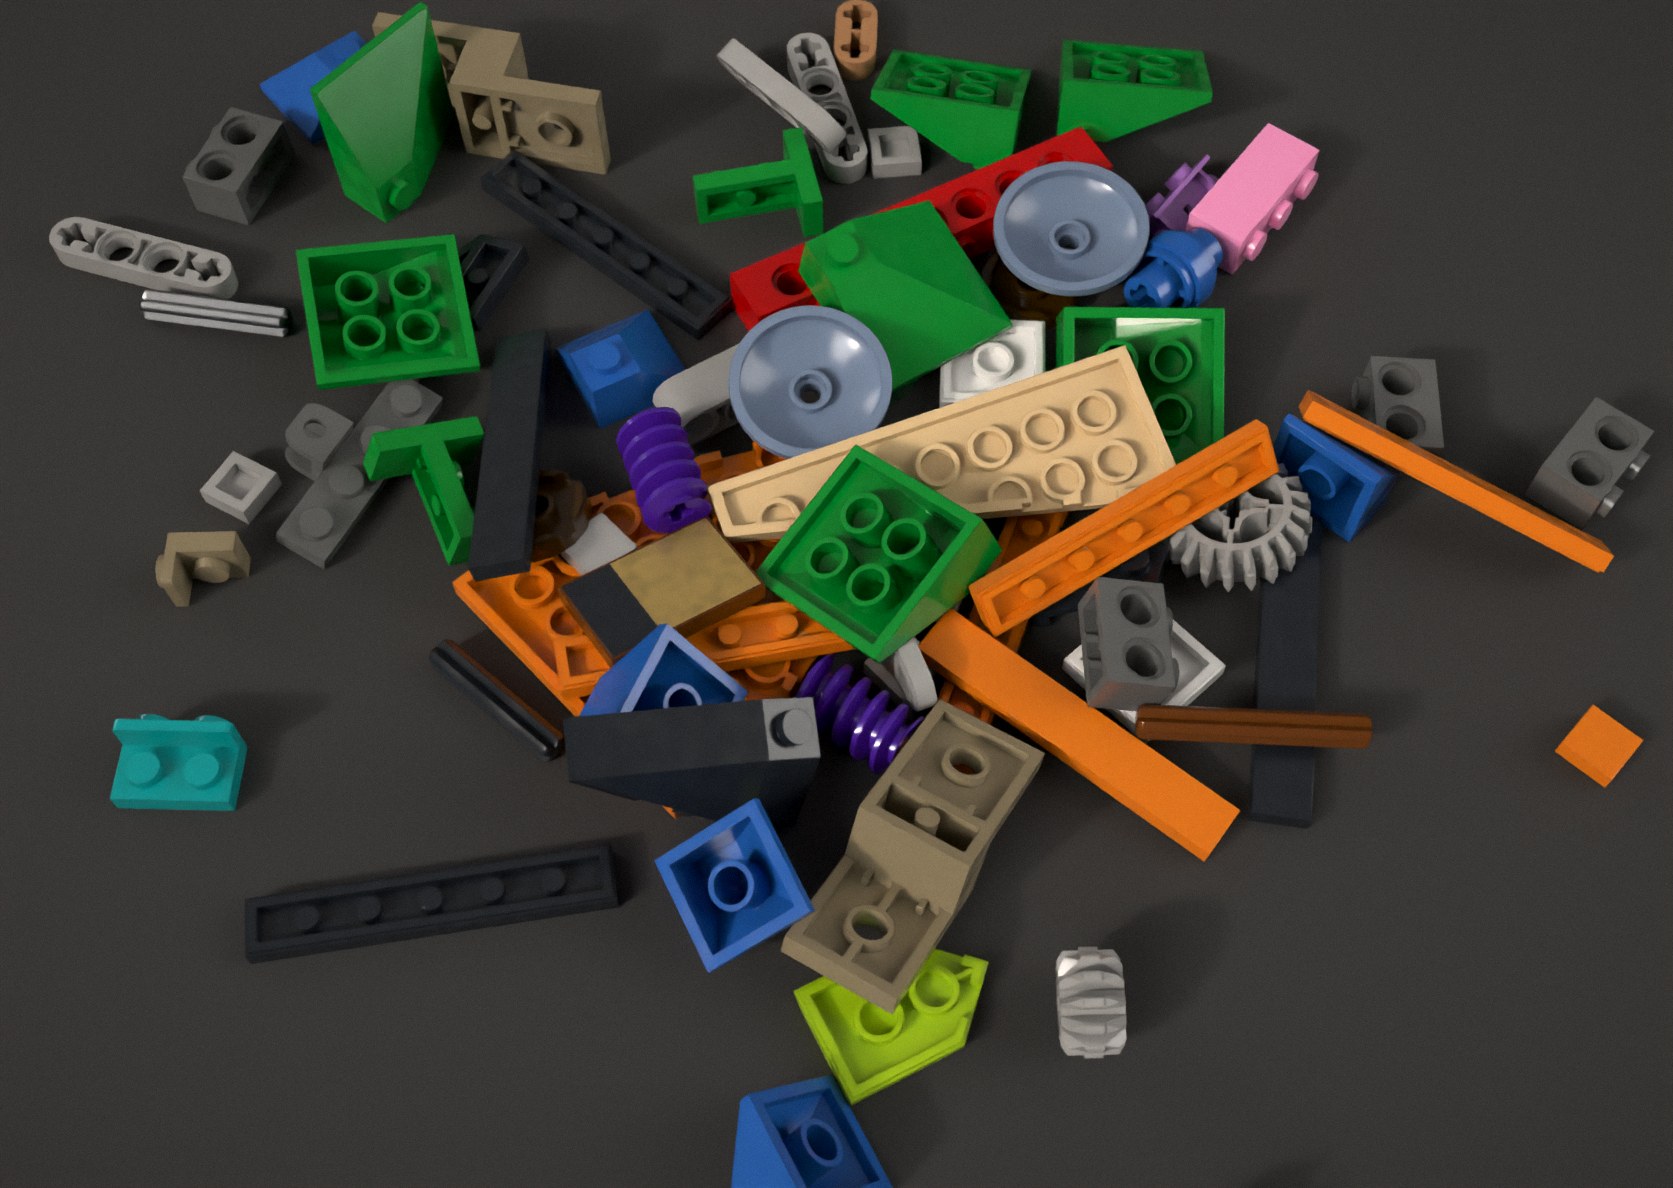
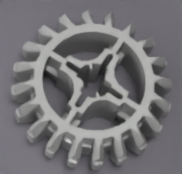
M1284 463L1278 464L1280 470L1278 473L1161 540L1164 545L1169 546L1172 564H1181L1186 578L1200 574L1201 582H1203L1205 588L1215 580L1223 581V586L1228 593L1234 586V582H1245L1246 586L1252 591L1256 585V578L1262 577L1274 584L1275 579L1278 577V569L1292 572V568L1296 564V556H1304L1309 534L1312 533L1311 501L1308 498V493L1302 492L1299 476L1288 477V471ZM1239 512V517L1235 519L1236 513ZM1235 523L1234 529H1231V525Z

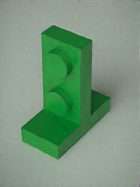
M802 127L783 130V161L693 175L695 206L699 224L796 208L804 237L823 234V199Z
M477 416L373 433L363 461L370 481L412 474L448 566L469 562L475 507H470L463 490L464 478L460 465L473 463L483 439L484 432Z

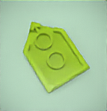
M935 948L893 1014L825 976L794 990L799 1008L840 1088L851 1105L964 1048L988 967V961L966 954L962 957Z

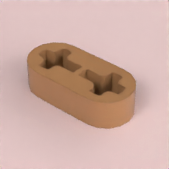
M849 0L838 7L836 12L834 61L840 76L847 80H863L869 77L876 67L878 13L874 5L865 0ZM853 22H861V29H852ZM851 50H860L859 58H851Z

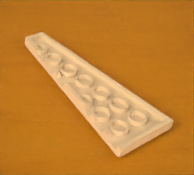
M1126 345L712 484L707 486L723 535L730 543L782 538L855 444L981 519L1103 508L1176 466V463Z

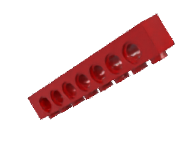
M1080 126L873 214L930 200L969 260H971L975 256L996 247L993 236L996 207L1005 190L1018 177L1036 167L1055 162H1084L1112 171L1113 165ZM806 242L730 273L733 308L748 332L761 320L778 311L797 306H820L798 272Z

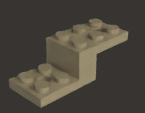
M378 12L372 25L375 37L398 20L401 15ZM431 20L451 103L456 109L466 153L503 159L515 149L535 164L606 175L611 157L600 90L529 79L520 33ZM553 123L559 125L564 130L554 128Z
M939 699L860 804L845 855L811 900L815 912L792 925L784 937L781 952L893 1014L973 891L990 843L1039 770L1045 753ZM964 764L973 768L977 774H963L953 766ZM861 925L871 926L877 929L883 938L878 940L864 939L854 931L853 927Z

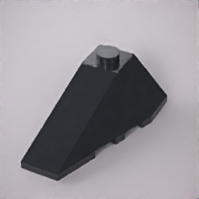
M813 697L760 699L563 719L570 783L632 801L644 800L672 808V812L684 816H699L713 821L720 820L753 798L760 800L773 828L795 825L821 757Z

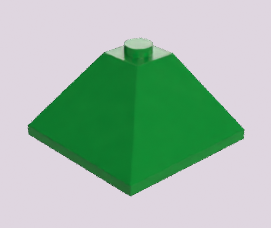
M422 2L411 8L309 89L345 196L386 224L402 210L409 208L414 200L422 194L454 117L429 9Z
M1063 39L1056 122L1057 136L1081 126L1093 141L1107 142L1210 103L1213 91L1203 51Z
M893 49L871 89L870 99L959 161L971 163L973 168L978 170L1015 154L1032 70Z
M930 200L849 220L806 242L804 245L799 274L820 306L833 308L851 315L868 327L877 337L890 363L892 392L1011 329L1013 325Z
M454 234L296 250L318 390L480 371Z
M1064 307L1057 316L1056 368L1126 345L1176 465L1224 438L1225 308Z
M855 444L755 573L764 582L765 588L879 664L969 595L968 586L982 578L1001 553L1002 548L983 519Z

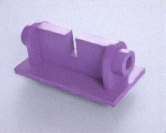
M1208 154L1193 168L1186 162L1182 164L1164 184L1170 189L1169 193L1163 197L1158 192L1145 205L1149 218V235L1151 239L1162 231L1186 230L1189 216L1183 209L1190 214L1219 180L1216 176L1206 174L1201 169L1211 158Z

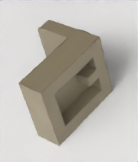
M236 531L168 533L165 553L160 554L156 561V580L159 587L165 589L176 607L189 606L193 579L220 583L228 580V578H249L251 557Z

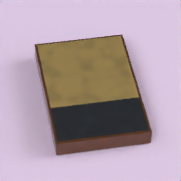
M708 516L558 587L561 602L610 668L660 624H669L680 635L687 638L766 598L764 582Z

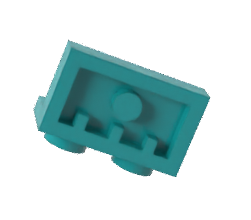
M142 714L137 716L136 719H115L112 732L122 743L110 800L117 808L235 811L248 746L233 723L221 717L211 715L198 716L195 718V721L169 720L156 714Z

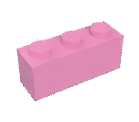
M1268 123L1190 212L1185 231L1190 232L1193 229H1203L1210 232L1218 240L1223 251V260L1219 268L1233 275L1245 259L1253 261L1258 256L1267 240V233L1271 228L1279 230L1284 225L1292 211L1293 202L1297 197L1304 200L1309 195L1319 175L1313 169L1320 150Z

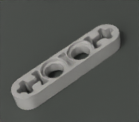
M814 33L798 34L790 39L787 44V67L792 83L826 110L834 119L844 122L845 125L842 128L847 133L844 140L830 154L814 143L824 172L834 182L841 184L854 183L859 181L867 171V146L827 41ZM806 55L815 60L814 67L808 68ZM815 85H825L831 88L832 91L825 95H815L809 92L808 89ZM845 146V154L848 159L846 162L842 156H838V148Z
M732 38L716 55L721 64L739 82L796 128L802 127L804 134L830 154L847 136L841 125L826 110L736 39Z
M83 217L66 218L58 222L49 234L50 244L59 260L64 265L74 269L154 290L223 299L231 298L239 285L238 277L231 261L227 256L219 252ZM128 247L134 249L133 253L124 260L112 261L109 259L110 255L120 248ZM176 259L179 261L178 265L169 272L159 273L154 271L155 267L164 260Z

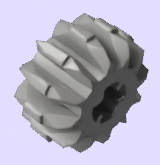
M1078 947V950L1062 951L1056 960V1003L1059 1040L1062 1049L1068 1056L1083 1055L1084 1059L1104 1058V1055L1120 1054L1127 1039L1126 999L1120 958L1113 949L1098 950L1097 947Z

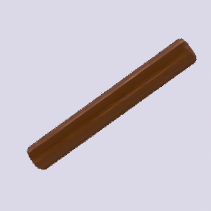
M1142 704L1138 706L1135 715L1137 737L1152 740L1364 749L1368 747L1372 740L1373 732L1370 716L1361 713Z

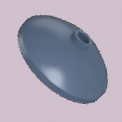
M1063 161L1036 167L1011 183L997 204L993 236L997 251L1004 264L1026 284L1055 295L1084 296L1112 288L1125 280L1137 268L1146 251L1150 228L1148 213L1141 197L1122 177L1094 164ZM1070 246V247H1073L1074 249H1073V250H1067V249H1064V248H1061V247Z
M812 305L797 306L778 311L766 317L745 335L731 361L728 379L729 395L734 414L748 436L768 452L789 459L878 429L886 416L890 404L892 372L882 344L862 322L849 314L833 308ZM807 391H814L819 394L820 399L815 403H806L801 399V396Z

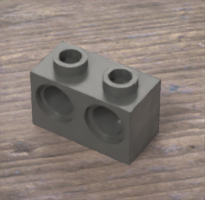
M229 108L220 123L212 129L209 139L196 158L189 162L182 176L197 211L250 226L295 157L284 122L237 108Z
M1371 356L1363 376H1356L1354 379L1351 396L1352 407L1360 409V417L1440 457L1444 450L1436 361L1434 359ZM1396 469L1397 471L1400 472L1399 476L1412 477V476H1410V475H1408V474H1406V473H1404V472H1402V471Z
M1595 397L1543 463L1526 491L1525 496L1582 530L1595 513L1605 518L1624 492L1623 489L1616 486L1620 479L1624 478L1631 483L1651 456L1642 451L1654 430L1600 398Z
M1097 577L1078 603L1087 707L1137 712L1138 706L1142 704L1161 705L1176 689L1179 680V664L1175 658H1172L1170 643L1173 614L1171 609L1166 607L1164 586L1161 583Z

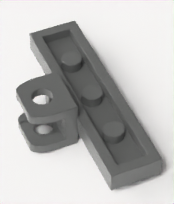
M412 379L388 382L354 429V422L332 409L316 403L306 404L285 431V439L289 444L285 455L286 460L295 470L313 480L314 483L276 532V542L325 569L390 479L369 480L363 461L372 434L430 424L442 407L443 397Z

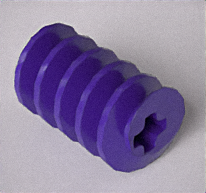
M669 407L650 408L636 414L621 427L616 438L618 451L622 455L625 470L629 473L631 487L635 490L637 504L642 509L644 523L651 530L659 533H672L708 516L713 508L709 501L704 500L708 494L707 485L700 479L701 469L699 465L693 461L694 451L687 444L686 430L680 426V414L674 408Z
M833 653L828 654L808 672L796 698L813 697L818 733L822 735L831 733L833 744L840 748L850 745V756L858 761L869 758L868 764L871 771L878 775L885 773L924 721L925 717L921 716L910 726H907L904 722L909 706L902 703L891 713L887 712L886 707L891 695L889 692L883 690L870 700L867 698V695L871 688L872 680L864 677L853 687L850 686L849 681L854 668L846 664L833 674L830 670L836 655Z

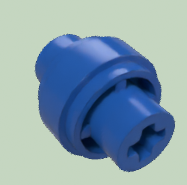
M1193 229L1190 232L1167 230L1158 233L1148 241L1142 260L1131 273V278L1124 285V296L1129 307L1197 308L1210 297L1214 290L1217 268L1223 260V251L1220 243L1210 232L1203 229Z

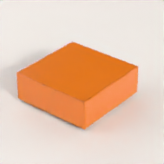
M1592 705L1555 752L1605 788L1644 740L1598 707Z

